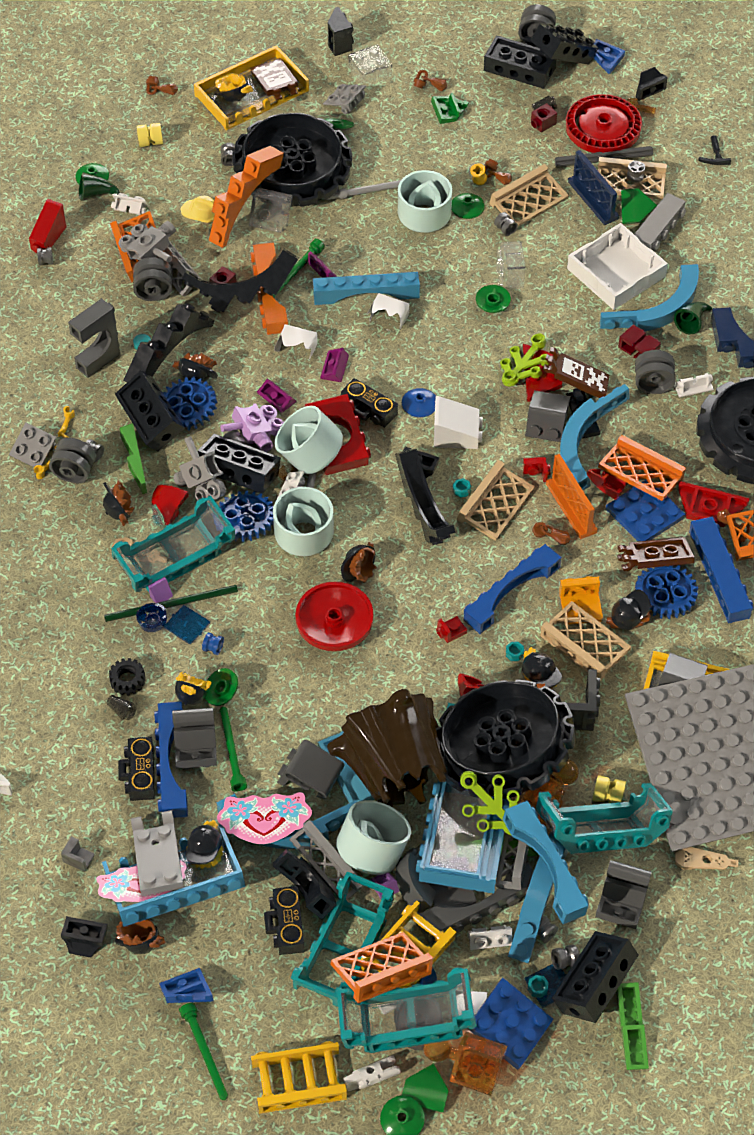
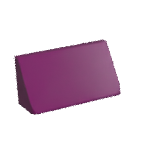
M311 251L308 252V264L322 278L338 277L320 258Z
M343 347L328 351L321 379L342 382L349 354Z
M268 378L257 391L260 396L281 413L297 402Z

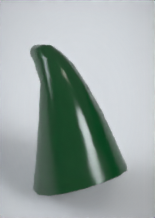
M82 172L78 193L81 201L97 195H118L120 193L117 186L110 181Z
M704 302L688 304L676 311L674 323L681 332L688 335L695 334L701 329L702 313L704 311H711L713 308Z

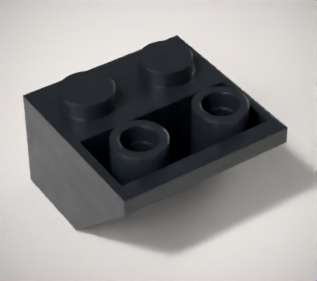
M335 7L327 22L328 47L334 56H338L352 51V44H354L352 32L354 28L352 23L347 20L346 14L339 7Z

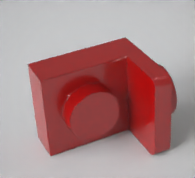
M546 457L523 458V475L542 473L543 482H546L547 476L551 475L550 464H547Z
M455 616L446 622L442 619L437 620L436 632L441 639L444 638L449 643L467 634V628L458 616Z

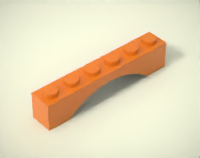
M274 242L253 245V252H250L251 263L255 262V265H252L254 276L265 271L276 260ZM261 286L260 291L257 292L258 302H262L259 305L260 315H264L262 327L263 329L266 328L267 335L281 333L284 325H288L286 308L279 304L273 296L263 291L264 288Z

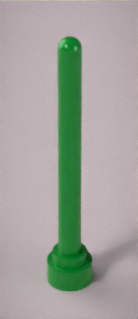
M315 238L310 243L308 252L311 251L315 255L320 254L325 249V245L321 240ZM308 252L293 267L279 292L308 262Z
M223 706L220 708V715L233 774L230 780L231 790L234 792L243 791L247 788L246 778L240 773L228 709Z
M193 1002L187 1003L179 1008L182 1019L189 1022L219 1098L226 1100L228 1098L227 1091L196 1019L198 1017L197 1007Z

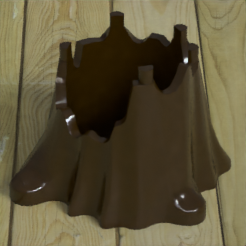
M401 689L393 693L383 704L370 705L361 711L347 715L346 723L341 727L344 733L327 745L330 755L343 759L349 765L375 801L389 805L392 808L393 805L405 804L404 792L406 791L416 797L419 804L426 802L424 785L428 782L427 771L429 768L437 776L439 782L447 781L445 776L447 770L436 733V728H439V725L433 714L434 702L432 698H428L422 693L411 694L409 690Z

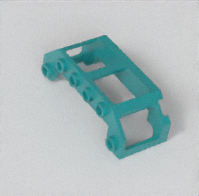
M347 872L345 877H341L338 881L336 889L339 890V898L336 906L328 913L329 918L327 922L322 923L319 930L320 936L318 940L313 941L309 958H305L299 968L295 967L291 975L294 989L297 990L302 986L326 996L333 1001V1005L338 1007L337 990L348 986L345 981L344 983L341 982L339 987L333 989L310 979L309 974L323 949H328L340 955L353 952L349 948L328 940V936L339 914L345 911L373 923L361 946L363 948L378 941L387 922V919H385L387 912L394 900V890L350 872ZM351 881L383 893L377 913L346 900ZM355 965L354 970L362 971L361 966ZM352 976V979H353L355 982L358 981L359 978H360V977Z

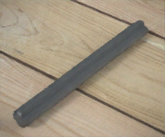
M646 146L584 155L591 163L599 162V157L629 159L652 156L653 148ZM575 155L556 157L554 159L555 166L574 165Z

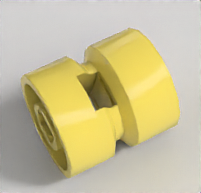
M160 123L150 124L149 127L147 125L136 126L139 147L149 146L150 143L153 145L163 144Z
M598 775L592 801L600 803L605 801L609 803L622 802L626 781L618 779L610 781L609 777Z

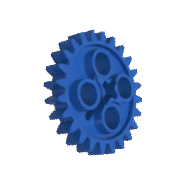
M185 377L184 382L178 379V384L172 382L173 387L166 386L167 392L162 393L188 431H190L191 426L197 429V424L204 426V420L210 421L208 415L214 416L213 410L217 409L215 404L218 403L217 396L207 381L203 383L200 378L196 382L195 377L189 381Z
M238 491L237 496L231 494L230 499L224 497L225 502H219V508L235 529V541L239 538H242V542L246 538L252 541L254 536L259 539L260 533L266 535V530L271 531V525H274L273 503L268 500V497L263 498L262 493L256 496L255 491L252 494H249L248 491L245 494H241ZM214 512L215 525L218 531L222 532L226 525L217 512Z
M673 565L669 567L662 566L654 567V569L647 568V571L642 570L641 576L638 575L635 588L642 590L649 597L651 603L650 611H653L652 616L658 613L660 614V619L664 615H667L668 619L671 618V615L678 618L679 613L685 615L686 610L691 611V607L695 606L698 586H695L696 580H692V574L686 575L687 569L680 571V565L676 568H673Z

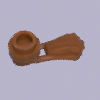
M420 70L413 81L414 86L423 89V86H426V80L430 81L439 91L447 88L445 79H430L425 70ZM421 73H425V76H421L423 80L419 79Z
M148 76V79H146V91L149 95L156 94L157 90L171 95H175L178 91L175 83L159 86L158 77Z
M492 159L485 162V170L489 173L487 178L494 175L502 184H510L512 181L511 174L496 172L498 163Z
M727 509L719 511L717 519L728 525L726 516L731 514ZM732 519L734 526L741 530L744 523L738 525L735 519ZM747 524V530L745 533L749 534L751 532V527L749 524ZM740 535L738 539L739 544L745 542L747 538Z
M537 522L532 528V532L536 537L542 538L548 535L560 545H566L570 541V535L567 531L558 530L543 522Z

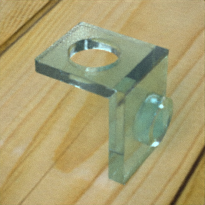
M155 504L152 505L153 516H151L154 525L158 526L162 531L167 525H165L164 517ZM178 516L175 518V522L173 524L180 521V518Z

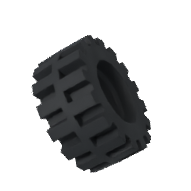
M125 658L121 659V662L116 661L115 665H112L111 670H109V680L112 689L116 693L119 692L120 695L126 693L127 696H130V693L136 694V690L141 691V686L144 687L145 672L142 664L138 663L135 659L132 661L131 658H128L126 661ZM130 672L135 674V677L130 681L119 679L124 673Z

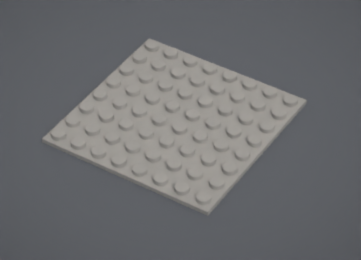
M754 664L626 693V702L650 782L673 810L669 828L665 831L671 852L754 832Z

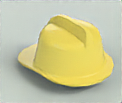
M199 196L189 200L181 207V214L189 219L206 223L213 222L215 215L212 212L214 200L209 196Z

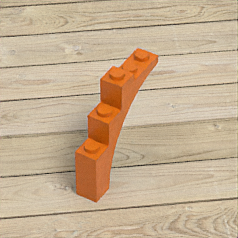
M269 146L246 156L243 171L231 176L228 191L215 196L212 212L215 215L209 237L210 242L221 248L227 245L230 232L240 210L256 187L271 173L280 169L283 152Z

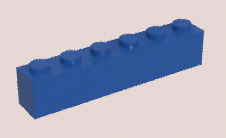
M713 516L691 521L689 533L727 622L733 623L750 619L751 613L754 610L753 602L747 597L746 586L741 583L739 570L735 569L733 564V556L727 551V543L725 538L721 537L719 524L715 523Z

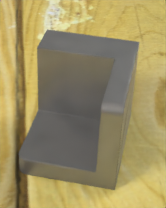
M71 836L62 850L61 856L64 863L85 872L94 857V853L81 848L79 840Z

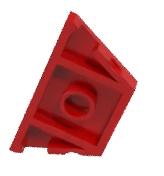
M523 344V357L531 348L530 345ZM538 350L531 359L540 357L543 354L554 355L544 350ZM541 364L535 365L540 367L542 374L539 378H532L531 376L525 378L527 402L532 400L534 390L547 393L562 388V381L554 378V374L545 372L543 370L544 366ZM532 367L526 368L524 371L530 370Z
M682 481L678 483V490L687 519L699 520L713 516L715 523L724 528L727 524L717 519L719 511L727 509L730 514L740 513L749 504L750 498Z

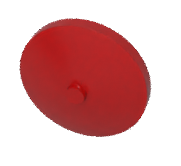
M326 582L312 587L300 598L296 607L295 617L300 635L310 645L326 651H342L358 645L368 636L373 625L374 614L371 601L359 588L344 582Z

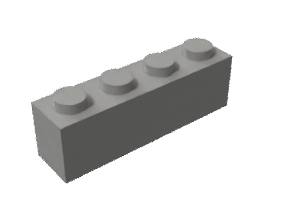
M667 193L634 235L646 247L657 251L660 242L667 238L671 229L675 228L679 218L682 219L684 217L686 201Z

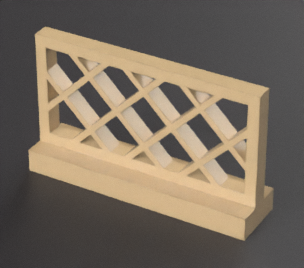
M599 157L598 171L601 175H609L604 178L616 191L617 195H621L622 189L617 188L620 185H623L625 189H635L639 186L642 192L650 199H663L667 164L640 161L645 165L644 179L641 182H634L630 186L626 183L629 181L627 178L628 165L635 160ZM614 178L618 182L613 184L609 180ZM649 182L651 186L646 187L644 183ZM656 188L660 193H653L651 190Z
M543 164L492 193L489 204L493 208L496 207L501 213L506 212L513 220V214L522 216V219L516 222L519 227L564 201L569 195L548 173L549 168ZM547 179L551 186L541 185V182ZM536 188L538 189V193H529L528 189ZM540 189L550 191L549 196L540 195ZM552 192H558L561 197H551ZM517 195L525 196V200L518 201L515 200V197ZM527 197L536 198V204L527 202ZM539 199L547 200V201H548V204H547V205H540V204H538V203H539ZM502 204H512L511 209L504 208ZM514 205L524 206L523 211L513 210ZM526 207L535 208V212H525Z
M498 460L461 508L457 521L462 524L464 522L468 523L496 541L533 491L534 486L504 468V463ZM503 474L510 478L511 483L502 484L501 477ZM523 486L528 490L526 493L518 494L516 487ZM513 487L514 494L505 495L504 488ZM500 488L502 495L493 496L491 490ZM516 498L517 505L508 506L507 499ZM503 500L505 507L496 508L494 501ZM490 501L492 508L483 509L482 502ZM506 511L508 517L506 519H499L497 512ZM494 513L495 520L486 521L485 514ZM481 514L482 521L476 522L471 517ZM497 524L498 531L493 533L488 529V525Z
M572 601L549 623L546 621L541 626L540 636L587 673L589 669L597 670V677L600 678V681L631 650L629 644ZM573 609L578 613V617L567 618V613ZM568 622H579V629H568ZM581 622H590L593 625V629H582ZM556 623H565V629L558 630L554 625ZM604 633L608 636V640H597L596 634ZM569 634H580V641H572L569 639ZM583 634H594V641H583ZM595 645V652H586L584 646ZM597 645H608L609 652H598ZM611 645H620L624 649L621 652H612ZM599 657H610V662L604 666L599 662Z

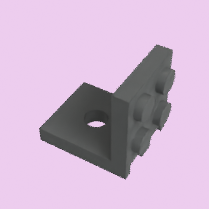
M595 669L588 670L586 703H567L574 719L573 725L575 730L594 731L595 717H598L600 707V678L597 677V670Z

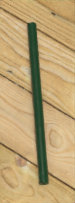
M237 585L105 614V622L238 592Z

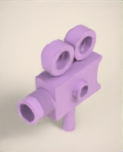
M255 403L247 408L235 406L232 414V419L235 423L223 424L220 426L222 432L239 429L248 444L256 443L259 450L268 452L273 448L270 436H276L284 422L276 418L277 410L273 406L263 405L259 409Z

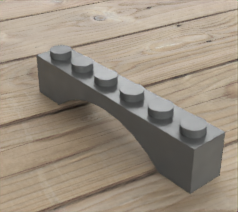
M526 861L521 890L498 888L494 894L492 893L489 897L473 905L459 908L435 906L419 915L439 931L443 930L445 932L451 927L457 934L465 926L471 923L475 925L483 917L489 914L491 916L501 911V908L507 905L513 906L517 904L521 898L526 896L534 871ZM510 872L506 875L504 881L512 882ZM417 924L428 944L436 943L435 938Z

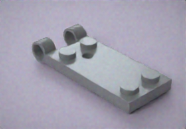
M172 810L161 812L164 826L144 830L141 816L131 818L141 896L184 888Z

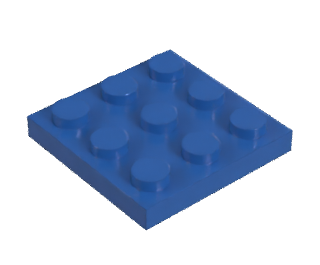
M647 479L644 480V481L641 482V483H643V484L648 483V482H647ZM636 487L608 503L605 507L637 541L652 540L683 520L686 515L668 496L661 501ZM655 488L656 491L663 493L659 488Z
M502 978L475 1014L477 1027L472 1030L467 1029L518 1070L547 1030L553 1018Z

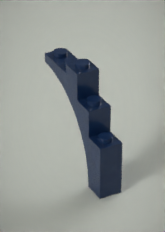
M730 307L713 308L711 323L717 352L728 353L735 351L738 368L754 367V341L739 327Z

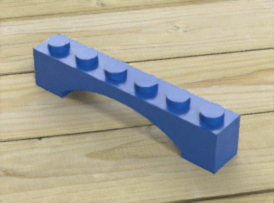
M546 544L536 548L531 556L523 559L514 570H509L502 580L496 581L491 589L481 593L474 603H469L465 607L464 621L481 634L494 623V610L508 592L528 580L543 576L549 578L561 567L562 557Z
M182 701L158 703V711H154L155 723L159 724V728L155 729L156 741L159 740V746H156V758H160V763L156 764L157 776H161V781H157V792L161 794V799H158V812L172 810L173 818L188 817L186 789L181 790L169 766L170 750L174 740L172 710H183Z

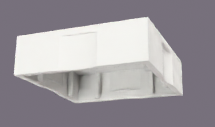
M620 223L603 233L595 241L582 246L568 255L567 269L608 306L615 310L665 278L668 263L653 250L642 244L631 231Z

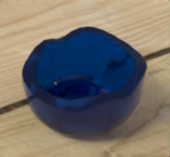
M159 603L143 605L136 613L139 626L146 632L160 631L167 622L165 607Z

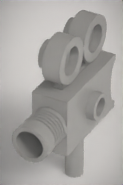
M169 221L163 223L158 229L153 226L148 229L145 224H137L131 229L132 235H124L120 238L118 244L123 252L128 253L130 259L140 261L145 258H156L158 256L169 263L172 260V256L163 251L170 245L168 238L176 232V229Z
M192 437L185 438L184 440L193 460L179 466L181 471L174 474V482L178 486L187 484L188 488L197 486L195 489L197 501L210 495L213 499L223 497L226 492L225 485L221 480L216 479L223 472L216 464L215 452L199 456Z

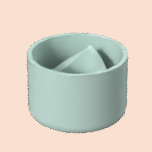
M429 170L415 171L406 175L398 185V217L401 223L408 229L420 233L437 231L448 223L452 209V186L449 180L440 173ZM427 205L432 208H418V206Z
M306 406L294 412L282 424L275 438V448L297 470L304 471V474H313L322 470L334 460L342 446L343 435L341 430L316 406Z
M297 487L284 492L276 500L273 507L274 535L278 545L283 550L296 556H311L323 551L330 544L334 534L333 506L330 499L323 492L310 487ZM302 522L310 523L315 526V531L306 534L300 533L295 525Z
M371 800L359 801L350 807L336 840L337 851L348 865L358 871L372 875L386 874L391 872L398 864L410 838L411 827L407 819L391 806Z

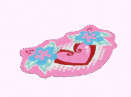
M300 792L289 796L274 794L267 798H261L256 795L246 798L230 796L225 799L224 807L217 815V821L225 827V831L228 834H234L251 843L268 844L290 835L295 830H300L304 822L311 817L312 810L305 802L304 793Z
M180 860L182 879H184V872L187 866L185 862ZM137 865L131 868H120L112 874L100 875L96 878L99 884L98 894L103 898L113 899L115 902H142L171 892L166 891L141 896Z

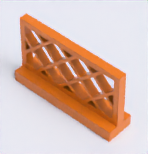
M150 211L120 224L117 221L110 223L126 273L131 282L134 280L133 268L139 260L130 259L128 253L121 250L118 242L124 235H132L131 231H125L124 228L141 224L147 218H149L146 224L148 229L151 226L156 228Z
M624 435L618 438L617 444L598 465V468L661 501L668 496L679 481H683L686 467ZM627 461V466H620L619 462ZM631 461H634L640 465H633ZM614 462L616 466L610 467L606 463ZM635 470H643L644 474H636ZM622 471H631L632 475H626ZM659 478L660 482L652 483L651 479ZM664 478L669 479L670 482H665ZM647 479L648 483L643 484L639 480ZM663 487L664 492L660 493L656 491L655 488Z
M555 455L553 474L551 479L546 480L547 487L580 539L596 534L598 529L593 523L594 507L561 455Z
M754 510L726 516L736 551L734 554L736 561L754 558V544L751 545L754 542V535L750 536L743 532L747 524L754 527V523L750 521V518L754 515ZM739 518L745 522L741 530L734 526L732 519ZM740 535L750 540L747 546L740 547L738 541Z
M402 932L331 960L330 965L353 990V998L357 1003H361L430 975L433 957L429 953L423 954L409 937ZM402 941L406 945V948L394 945V943ZM376 950H388V955L378 953ZM391 952L403 953V958L392 956ZM406 955L416 956V958L406 959ZM358 957H370V961L359 960ZM373 959L386 961L385 965L373 963ZM388 962L399 963V965L394 967L388 966ZM347 963L351 964L352 967L351 969L344 968L340 964ZM355 965L365 967L367 971L354 970ZM370 969H375V970H380V971H381V972L376 973V974L369 973V972H370ZM352 976L360 977L363 979L355 982L352 979Z

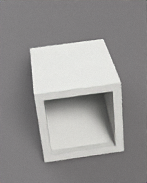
M436 396L434 447L478 449V442H482V431H479V428H482L483 417H479V409Z

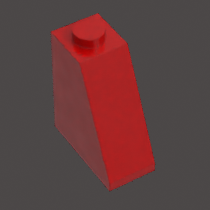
M51 199L46 200L29 237L30 248L37 253V248L47 249V247H52L67 228L62 203Z

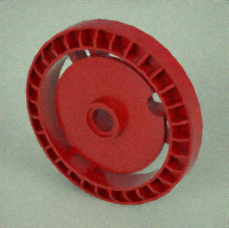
M598 94L584 97L575 102L567 112L565 125L567 135L575 145L591 153L620 151L633 146L640 137L642 119L638 110L625 99L613 95ZM578 117H579V128H580V130L578 129V127L576 126V123H575V121H576V119H577Z

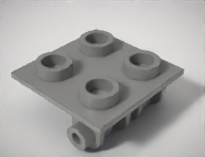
M341 84L333 94L328 96L323 105L341 106L342 113L349 114L365 97L364 89L366 85Z
M25 422L9 455L30 466H42L49 451L55 450L54 448L57 446L55 440L57 437Z

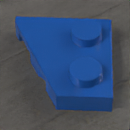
M596 39L594 45L599 49L593 59L610 74L625 56V50Z
M200 968L159 983L167 1003L214 1001Z

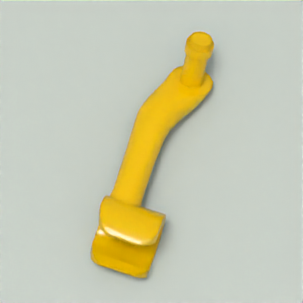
M69 406L63 408L65 420L57 433L58 437L69 438L64 433L67 431L70 419L75 417V411L69 412Z
M50 460L44 466L36 465L34 467L37 479L45 477V472L49 469Z

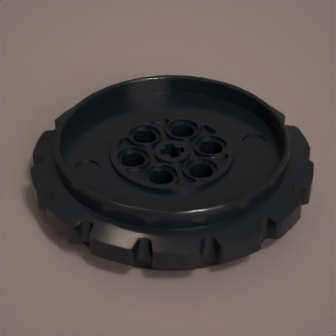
M282 113L269 116L263 121L259 120L247 128V134H241L235 143V152H233L232 159L233 170L236 174L243 171L246 156L269 146L284 153L280 169L266 177L251 194L263 202L268 201L276 206L304 207L317 204L319 200H326L339 191V185H345L350 176L352 150L348 147L347 138L340 130H333V124L309 114Z
M754 377L740 378L737 383L729 381L716 388L715 395L710 394L701 405L700 414L697 418L696 434L700 436L699 445L707 458H714L713 465L726 475L732 474L736 476V479L739 481L754 484Z
M527 680L496 681L467 692L458 699L454 706L451 705L447 708L439 719L441 727L436 728L441 755L447 770L445 774L447 783L459 792L468 790L470 796L476 798L479 797L471 789L464 788L460 783V777L465 771L474 772L477 776V783L491 797H494L492 778L497 774L502 775L505 779L502 799L507 798V793L510 790L518 791L520 796L523 792L533 791L550 781V776L553 772H560L570 758L568 750L574 748L576 731L573 725L574 719L567 703L561 702L560 695L547 686L537 688L536 682ZM471 778L465 779L466 784L473 782ZM496 778L494 781L495 784L500 785L502 783V779ZM511 793L509 795L510 798L517 796L516 793Z

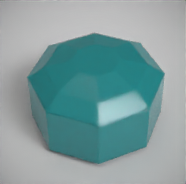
M464 478L456 480L453 484L454 495L460 498L468 496L471 492L470 481Z
M510 642L506 646V657L510 661H520L524 657V646L520 642Z
M535 975L529 979L527 990L532 997L541 998L547 994L549 982L544 976Z

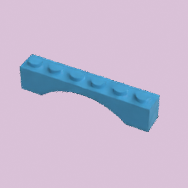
M418 272L313 278L314 305L334 304L346 297L363 293H381L399 299L420 298Z
M528 801L505 809L503 821L512 837L533 848L549 868L554 883L553 908L562 924L585 916L589 906L588 899L579 890L578 882L568 871L566 861L561 859L558 854L555 842L551 841L548 837L547 829L544 824L540 823L535 808L531 807Z

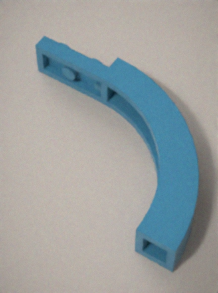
M698 264L681 265L679 273L680 285L667 301L644 310L601 312L600 329L630 328L634 324L644 331H650L670 324L674 321L676 311L691 304L695 297L699 278Z
M625 384L615 388L605 397L599 398L597 402H594L591 398L584 402L573 413L564 428L560 454L582 490L590 486V479L578 458L580 441L586 430L596 420L630 399L629 388Z
M225 799L216 802L218 813L223 809ZM355 800L311 822L329 840V831L333 832L341 827L350 807L358 801ZM295 830L278 841L260 845L278 849H297L289 839L299 830ZM303 833L296 839L301 846L310 847V838L306 833Z
M552 830L548 837L551 841L555 842L558 854L561 859H564L568 851L554 837L555 832ZM539 856L508 954V957L525 963L530 961L545 908L554 885L549 868L541 856Z

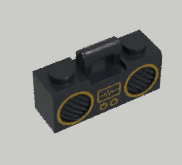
M355 378L341 391V395L348 394L349 400H353L355 407L354 415L363 421L370 417V420L375 425L385 428L398 414V403Z
M152 737L129 738L128 746H124V757L128 759L118 760V780L128 781L125 782V794H129L130 801L155 799ZM131 766V773H126V767Z
M298 886L273 889V897H269L270 910L274 909V911L264 912L266 934H277L273 935L274 948H279V955L304 953ZM273 918H278L279 926H273Z

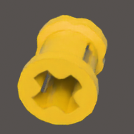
M477 163L470 169L473 183L476 185H484L487 182L484 165Z

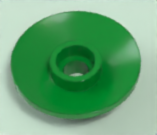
M338 118L324 119L333 124V130H340L342 132V130L354 127V123L349 120Z
M97 163L83 165L77 170L75 175L78 184H80L82 172L101 177L105 180L109 179L108 169Z
M462 193L453 198L451 210L460 218L472 219L483 213L485 204L478 195Z
M499 285L484 286L476 294V304L478 307L489 313L504 311L511 302L510 293Z
M222 668L213 672L207 679L212 684L206 690L207 695L205 699L213 706H222L228 703L238 689V678L235 672L228 668Z
M396 1096L390 1099L382 1108L380 1122L387 1135H418L423 1129L425 1115L422 1106L415 1099L409 1096ZM404 1113L406 1115L405 1121H399L398 1115Z

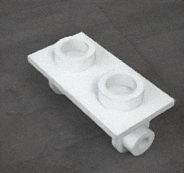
M123 193L118 195L112 194L115 202L112 201L111 208L115 211L126 212L127 207H130L129 213L141 215L146 212L145 207H148V204L144 198L139 196L132 198Z
M705 373V375L696 376L694 379L693 377L679 379V381L675 382L674 387L679 398L714 390L711 384L713 377L711 374Z
M304 471L289 472L279 496L290 489L302 487L305 483Z
M506 924L491 927L490 931H487V928H472V931H468L470 950L510 946L512 944V928L510 926L506 927Z

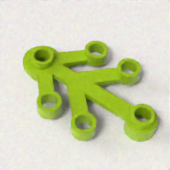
M538 333L531 337L532 346L522 359L519 346L510 348L509 351L511 357L514 358L516 367L514 370H511L512 364L509 358H504L500 361L501 368L505 371L502 375L503 385L510 387L516 385L520 379L529 376L532 378H539L541 376L540 367L535 365H549L545 360L547 354L534 359L531 358L538 350L545 347L546 339L543 334ZM532 367L530 370L521 372L523 369Z
M465 771L460 777L461 785L466 789H471L487 806L466 803L462 807L463 815L471 817L474 814H496L501 820L488 821L486 818H480L477 821L478 830L485 832L488 829H503L505 833L511 835L503 821L505 812L502 808L504 777L497 774L492 778L494 786L493 799L477 783L476 774L472 771ZM471 778L473 782L466 784L465 779ZM496 778L502 779V783L500 785L495 784L494 781ZM510 790L507 793L509 808L517 805V801L520 798L519 792L516 790ZM511 793H516L517 798L510 799L509 795ZM466 807H471L472 812L466 813L464 809ZM481 822H486L487 826L485 828H481L479 824Z

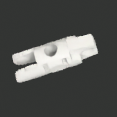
M394 1055L352 1072L353 1074L345 1077L344 1084L347 1091L358 1088L363 1089L400 1074L399 1066L389 1067L396 1062Z

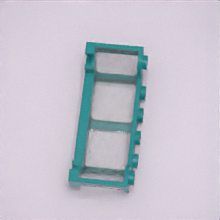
M210 495L196 502L194 514L184 516L179 522L167 525L158 533L150 534L147 539L135 542L131 547L126 541L117 542L111 548L112 558L118 562L125 572L135 592H141L142 588H146L149 592L148 586L165 577L169 583L218 557L222 553L220 549L222 545L231 543L235 539V529Z
M642 783L643 792L637 796L635 793H631L629 802L559 808L558 801L556 799L551 801L552 796L548 791L539 792L536 805L537 813L546 821L553 831L554 837L570 854L647 847L669 828L673 813L671 807L651 783Z
M452 969L447 974L448 981L438 980L433 982V984H415L409 988H396L361 1003H357L353 998L354 992L349 986L337 990L340 1033L345 1048L353 1049L355 1046H364V1052L375 1053L459 1039L463 1036V1029L469 1028L472 1030L477 1027L470 987L471 978L468 969Z

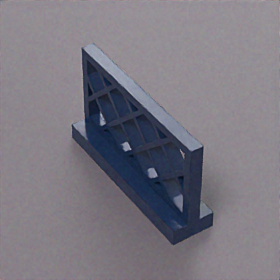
M576 151L574 173L572 177L568 178V183L604 226L618 220L619 214L615 211L616 191L582 151Z

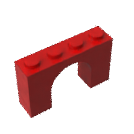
M348 394L305 404V407L316 406L334 424L343 426L351 437L345 445L341 446L334 460L323 468L325 475L368 465L369 458H371L370 449L365 447V435L363 431L360 432L359 417L354 415L353 400H349Z

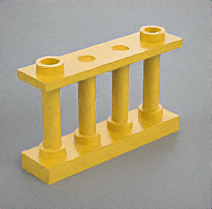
M416 900L412 906L410 904L406 906L402 912L403 916L381 940L404 932L423 954L429 953L433 957L434 964L455 940L456 931L451 927L445 932L435 928L417 913L420 903ZM412 919L432 935L436 943L432 947L425 946L405 930L404 926ZM384 949L376 950V952L381 953ZM391 952L392 956L403 958V953ZM362 956L361 960L369 962L370 957ZM373 959V963L382 964L377 959ZM361 967V970L363 972L367 969L365 967ZM420 979L405 984L398 988H409L412 985H415Z
M326 1041L316 1046L273 1053L259 1052L251 1056L252 1068L259 1067L263 1095L257 1098L259 1114L347 1100L346 1085L340 1084L337 1081L333 1055L339 1054L338 1042ZM325 1057L329 1084L326 1087L318 1088L315 1084L312 1058ZM303 1060L307 1088L302 1091H296L293 1087L290 1062ZM281 1064L285 1092L274 1095L271 1090L268 1066Z

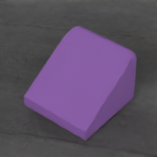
M165 577L148 586L150 597L155 603L166 601L173 597Z
M390 873L377 875L370 879L372 882L394 890V894L399 892L397 881ZM376 891L380 899H382L383 893Z

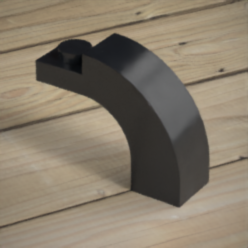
M286 849L272 863L273 868L288 878L295 886H298V889L305 898L306 907L319 918L323 919L336 906V900L330 887L302 857L299 859Z

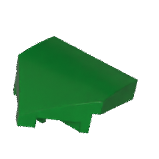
M452 92L449 97L432 96L431 99L440 124L457 121L469 105L468 101L464 100L462 102V100L455 98Z
M638 188L621 190L622 223L636 224L645 222V219L657 205Z
M433 1063L406 1079L402 1096H409L415 1099L424 1108L444 1113L449 1090Z

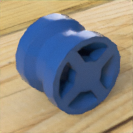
M208 632L203 640L202 650L205 652L212 651L214 655H219L223 647L224 637H216L213 633Z

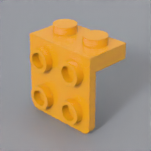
M599 576L560 580L559 596L562 609L572 601L597 621L601 622L603 614L599 598ZM571 609L567 613V618L578 617V613ZM568 622V625L579 624V622Z

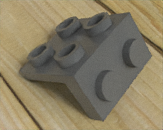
M455 857L447 862H434L430 864L468 871L469 866L467 857ZM428 883L436 891L433 900L434 907L459 908L476 903L473 890Z

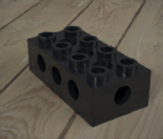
M540 23L530 39L532 43L551 59L587 65L590 64L599 49L594 45L595 42L585 37L584 32L576 28L573 30L570 27L563 28L560 25L553 26L550 23H547V25Z
M496 35L484 56L483 71L545 89L556 69L557 60L551 59L538 47Z
M142 370L115 393V396L144 443L157 452L185 429L154 378Z
M213 434L198 450L199 456L215 452L216 464L223 472L222 475L217 476L218 478L252 489L255 492L264 493L279 475L281 457L217 434Z
M598 931L593 933L552 997L562 1014L593 1023L598 1021L639 956L630 940Z

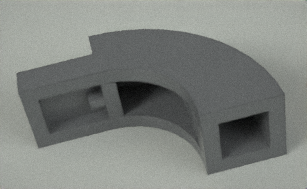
M421 844L416 848L412 847L396 865V881L399 891L408 905L412 906L416 900L420 903L418 914L431 907L436 891L428 883L419 881V873L416 872L417 860H422V857L419 856Z

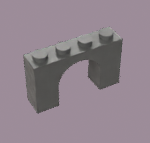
M102 298L68 322L70 334L82 344L99 332L96 340L87 349L74 357L76 369L87 378L120 355V344L116 328L117 322L114 314L115 309L111 303H107Z

